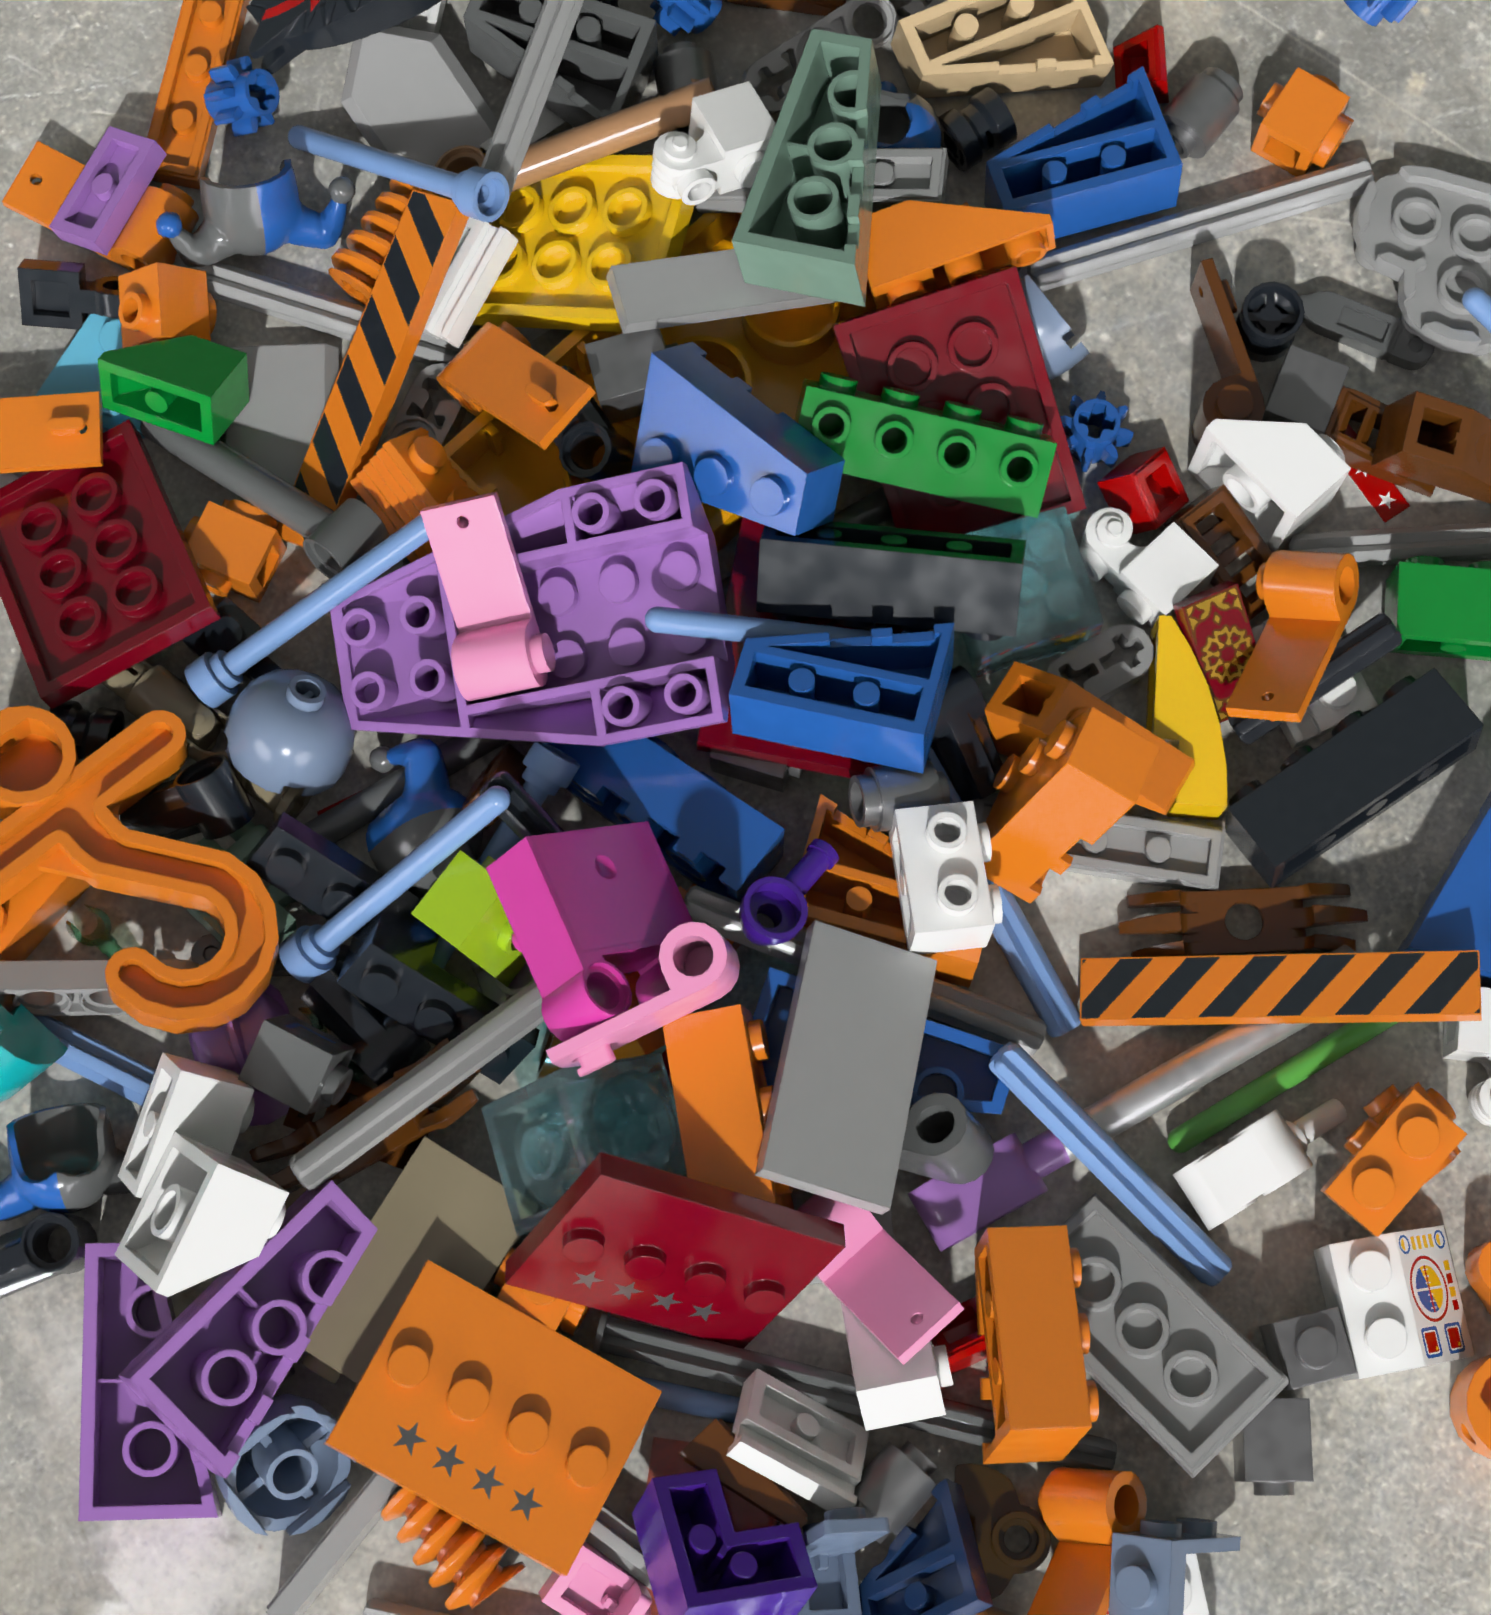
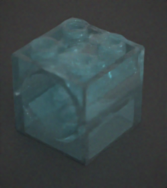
M661 1052L617 1059L583 1077H579L577 1069L581 1068V1066L559 1069L481 1107L517 1236L528 1234L536 1227L600 1152L687 1177L673 1088L668 1078Z

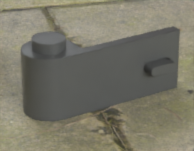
M933 1093L922 1097L909 1110L898 1169L951 1184H966L975 1181L987 1171L993 1160V1140L987 1130L957 1098L947 1093Z

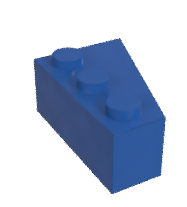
M1142 66L1129 74L1126 84L1100 99L1095 95L1083 102L1080 112L1054 128L1049 123L986 162L985 208L1050 214L1055 239L1176 207L1183 163L1144 67Z
M694 342L651 353L631 473L684 462L687 464L701 502L793 536L833 521L845 459L784 412L776 414L750 394L753 389L739 377L730 378L705 359L707 352Z
M955 623L934 624V631L893 634L892 627L871 629V636L830 639L829 632L746 638L729 691L732 733L923 774L953 665Z

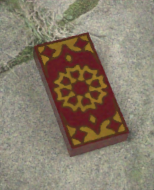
M1231 581L1223 582L1173 604L1180 630L1192 648L1209 686L1219 723L1228 720V713L1225 707L1256 646L1238 583Z

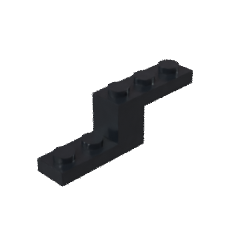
M284 811L251 850L245 863L260 878L328 921L383 876ZM407 890L352 935L353 938L336 984L437 1046L446 1038L450 1041L500 1005L432 963L440 935L411 914L422 899ZM535 1028L480 1068V1073L500 1085L536 1047L540 1030Z

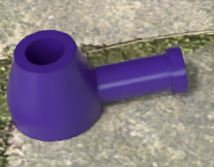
M814 839L808 845L807 853L785 878L776 876L764 877L755 881L748 888L741 900L739 918L743 933L751 942L763 946L780 945L791 940L799 933L806 923L808 916V906L804 895L826 870L832 869L839 861L837 852L830 844L821 839ZM757 914L769 916L774 923V928H767L761 925L757 919Z

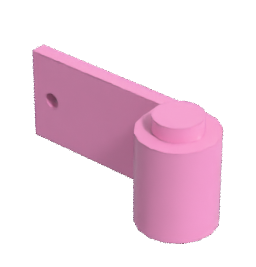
M497 492L423 508L420 511L459 633L452 644L451 660L455 681L464 699L471 702L546 685L548 672L554 671L556 665L553 644L547 633L540 634Z
M688 922L678 925L666 935L661 943L659 952L661 970L670 990L546 1050L550 1062L568 1072L577 1069L579 1077H583L616 1061L613 1050L698 1010L730 992L739 977L740 963L737 952L717 930L705 923Z
M816 1194L812 1195L797 1209L801 1212L844 1224L846 1247L816 1277L903 1365L964 1310L960 1302L882 1228L870 1211Z

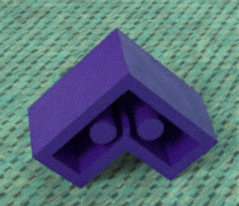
M717 1469L652 1478L632 1512L659 1615H798L818 1587L798 1522L739 1532L734 1531Z

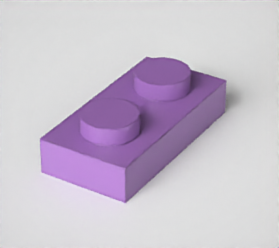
M109 126L49 228L63 241L107 256L167 154L155 140Z

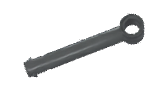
M144 421L141 422V433L145 438L172 455L178 456L188 465L305 537L303 548L307 557L329 579L389 537L388 531L378 515L357 499L348 498L333 511L220 440L211 445Z

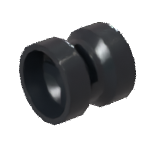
M989 87L971 96L968 106L959 111L952 108L938 116L942 133L941 147L947 148L948 158L961 171H966L981 162L983 153L988 149L1000 150L1017 140V128L1008 107L1001 97Z
M1275 281L1261 283L1252 288L1245 297L1241 311L1235 321L1250 360L1262 363L1275 361L1284 356L1292 345L1295 334L1303 322L1305 311L1302 299L1288 285ZM1256 324L1264 330V333L1258 329Z
M68 700L49 710L68 727L75 740L78 759L84 760L125 729L124 714L120 710L101 707L92 713L89 710L83 709L78 701Z

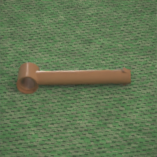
M709 77L702 80L691 79V84L670 91L666 95L654 97L530 144L512 191L654 139L667 132H672L676 128L689 126L692 98L715 91ZM457 146L445 152L439 158L435 167L459 174L471 167H481L485 156L480 149L474 146Z

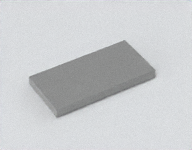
M817 920L807 928L755 1176L880 1215L891 1209L937 960Z
M1094 1193L1062 1224L1067 1225L1070 1247L1078 1248L1082 1263L1081 1285L1079 1288H1075L1078 1313H1085L1087 1315L1090 1326V1349L1088 1354L1083 1355L1085 1371L1194 1478L1289 1384L1288 1378L1097 1193Z

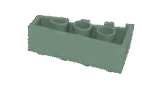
M818 29L811 30L732 238L733 247L745 283L865 307L882 87L872 39Z

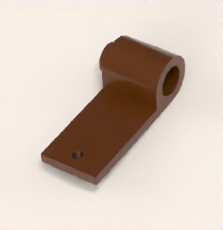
M1213 258L1200 261L1190 288L1191 296L1221 379L1213 383L1205 392L1194 418L1191 432L1196 447H1198L1206 427L1215 419L1262 421L1265 412L1264 398L1233 315L1237 313L1236 302L1227 279H1220Z

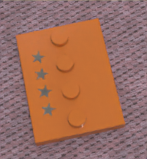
M427 1260L324 1444L560 1576H567L662 1391L441 1266Z

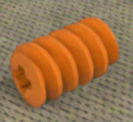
M391 179L389 182L391 192H382L375 200L377 211H367L360 219L363 230H352L346 237L349 249L338 248L332 255L331 259L334 268H330L328 271L333 280L351 297L366 305L412 190L441 197L439 194Z
M404 1488L398 1490L381 1511L380 1516L384 1521H391L404 1516L407 1518L396 1537L400 1543H407L420 1538L423 1540L412 1559L416 1566L436 1560L439 1562L428 1581L432 1588L454 1583L455 1587L444 1604L448 1610H454L466 1605H470L472 1610L526 1567L523 1562L502 1567L499 1562L509 1548L508 1546L499 1541L486 1545L483 1540L487 1534Z

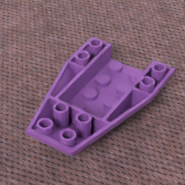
M684 462L561 488L504 516L540 634H548L555 652V670L548 672V679L543 687L471 702L464 699L455 681L451 660L452 644L459 633L433 552L367 584L330 611L343 703L348 713L351 730L607 746L728 721L729 691L735 668L732 642L655 633L646 627L644 620L647 611L656 606L727 614L715 537L687 464Z

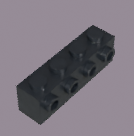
M832 521L793 536L765 525L760 538L756 611L772 613L775 618L790 622L804 621L810 617L836 619L839 624L850 628H866L874 623L898 625L909 633L934 631V624L955 623L954 631L965 632L968 637L976 640L994 641L1003 636L1016 637L1026 540Z
M1435 667L1417 680L1412 675L1399 680L1384 694L1382 698L1383 703L1367 714H1364L1361 710L1349 714L1332 730L1331 735L1333 737L1315 749L1311 745L1299 748L1282 763L1280 773L1264 784L1259 780H1254L1243 786L1231 797L1228 803L1230 807L1227 808L1226 834L1271 889L1476 749L1484 724Z

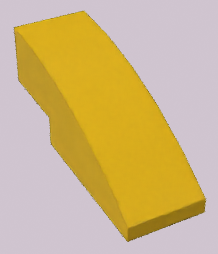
M1159 615L1150 632V639L1154 646V658L1148 668L1146 729L1195 761V766L1167 812V817L1218 820L1228 807L1227 764L1219 719L1209 686L1192 648L1173 617Z

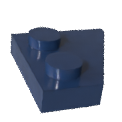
M947 1478L940 1481L931 1491L937 1501L916 1529L906 1525L890 1544L886 1558L879 1565L873 1566L859 1584L862 1615H976L993 1606L962 1485Z

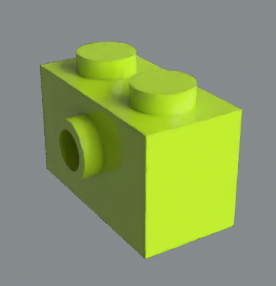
M460 850L411 914L508 987L525 965L526 960L523 953L519 952L513 945L512 934L514 932L486 869L495 859L488 855L480 865Z

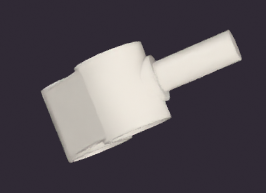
M1332 1098L1294 1122L1285 1121L1276 1109L1227 1140L1229 1143L1225 1146L1222 1144L1218 1145L1174 1173L1173 1176L1209 1231L1258 1200L1257 1197L1261 1194L1266 1196L1311 1168L1314 1164L1306 1154L1308 1144L1344 1122L1347 1118L1346 1109L1340 1101Z

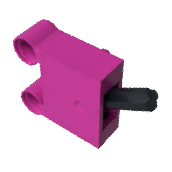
M500 771L491 777L483 785L479 794H483L492 786H502L508 790L511 802L509 807L499 817L521 841L486 869L514 932L512 934L513 945L519 952L523 953L543 999L541 1011L544 1022L550 1032L564 1042L628 1011L632 1001V992L624 973L638 971L640 974L636 982V995L639 1004L669 991L670 988L662 973L659 962L661 943L666 935L680 924L693 922L648 821L564 831L508 772Z

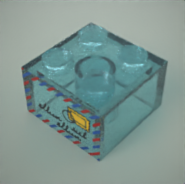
M1065 506L1041 512L1038 518L1027 516L967 533V535L1026 540L1016 637L1003 636L994 641H981L972 639L965 632H961L976 678L1011 668L1014 661L1026 664L1068 652L1094 636L1099 635L1104 621Z

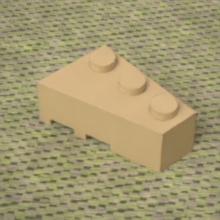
M947 0L900 19L891 42V47L911 92L920 95L922 98L975 95L987 87L993 89L996 93L1101 87L1114 65L1087 0Z

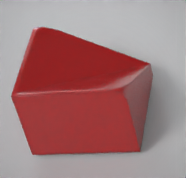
M1165 446L1130 455L1097 482L1108 507L1120 509L1130 517L1133 525L1132 535L1156 530L1189 502L1187 493Z

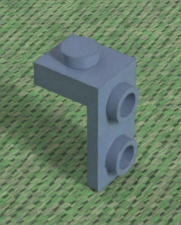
M861 1507L829 1510L824 1513V1521L807 1524L802 1527L803 1540L818 1587L798 1615H862L855 1552L890 1532L888 1517L866 1518L865 1508Z
M1184 1517L1176 1518V1521L1141 1519L1140 1531L1113 1532L1109 1615H1183L1186 1554L1240 1551L1241 1537L1217 1533V1521Z

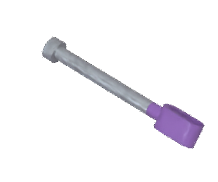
M1343 945L1330 953L1356 952L1349 946ZM1312 1023L1231 1024L1083 1110L1113 1138ZM1049 1129L1023 1144L1016 1133H1012L993 1143V1160L987 1171L975 1181L966 1184H951L932 1178L908 1193V1196L940 1252L1047 1192L1048 1188L1042 1178L1072 1162L1077 1157Z

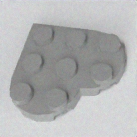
M1413 165L1402 166L1397 174L1383 176L1376 183L1374 180L1371 181L1366 187L1353 214L1352 235L1357 245L1355 257L1358 263L1366 269L1376 270L1378 273L1399 282L1398 305L1402 312L1400 322H1402L1409 333L1419 336L1424 342L1447 352L1470 353L1477 356L1490 353L1491 333L1464 308L1462 297L1465 291L1472 287L1483 289L1491 297V184L1432 167Z

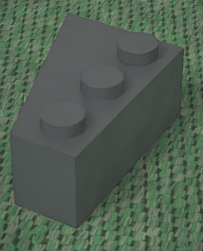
M470 0L463 16L470 52L511 82H514L544 0ZM584 0L544 106L571 126L577 127L640 103L653 70V62L659 55L656 20L596 0Z

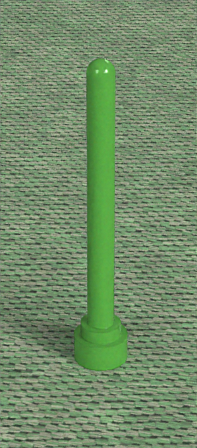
M1399 1022L1345 1024L1172 1129L1167 1138L1169 1147L1177 1153L1189 1151Z

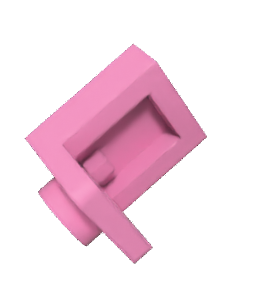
M584 1542L568 1575L560 1576L552 1572L538 1592L543 1603L562 1615H651L650 1605L652 1597L647 1587L587 1542Z

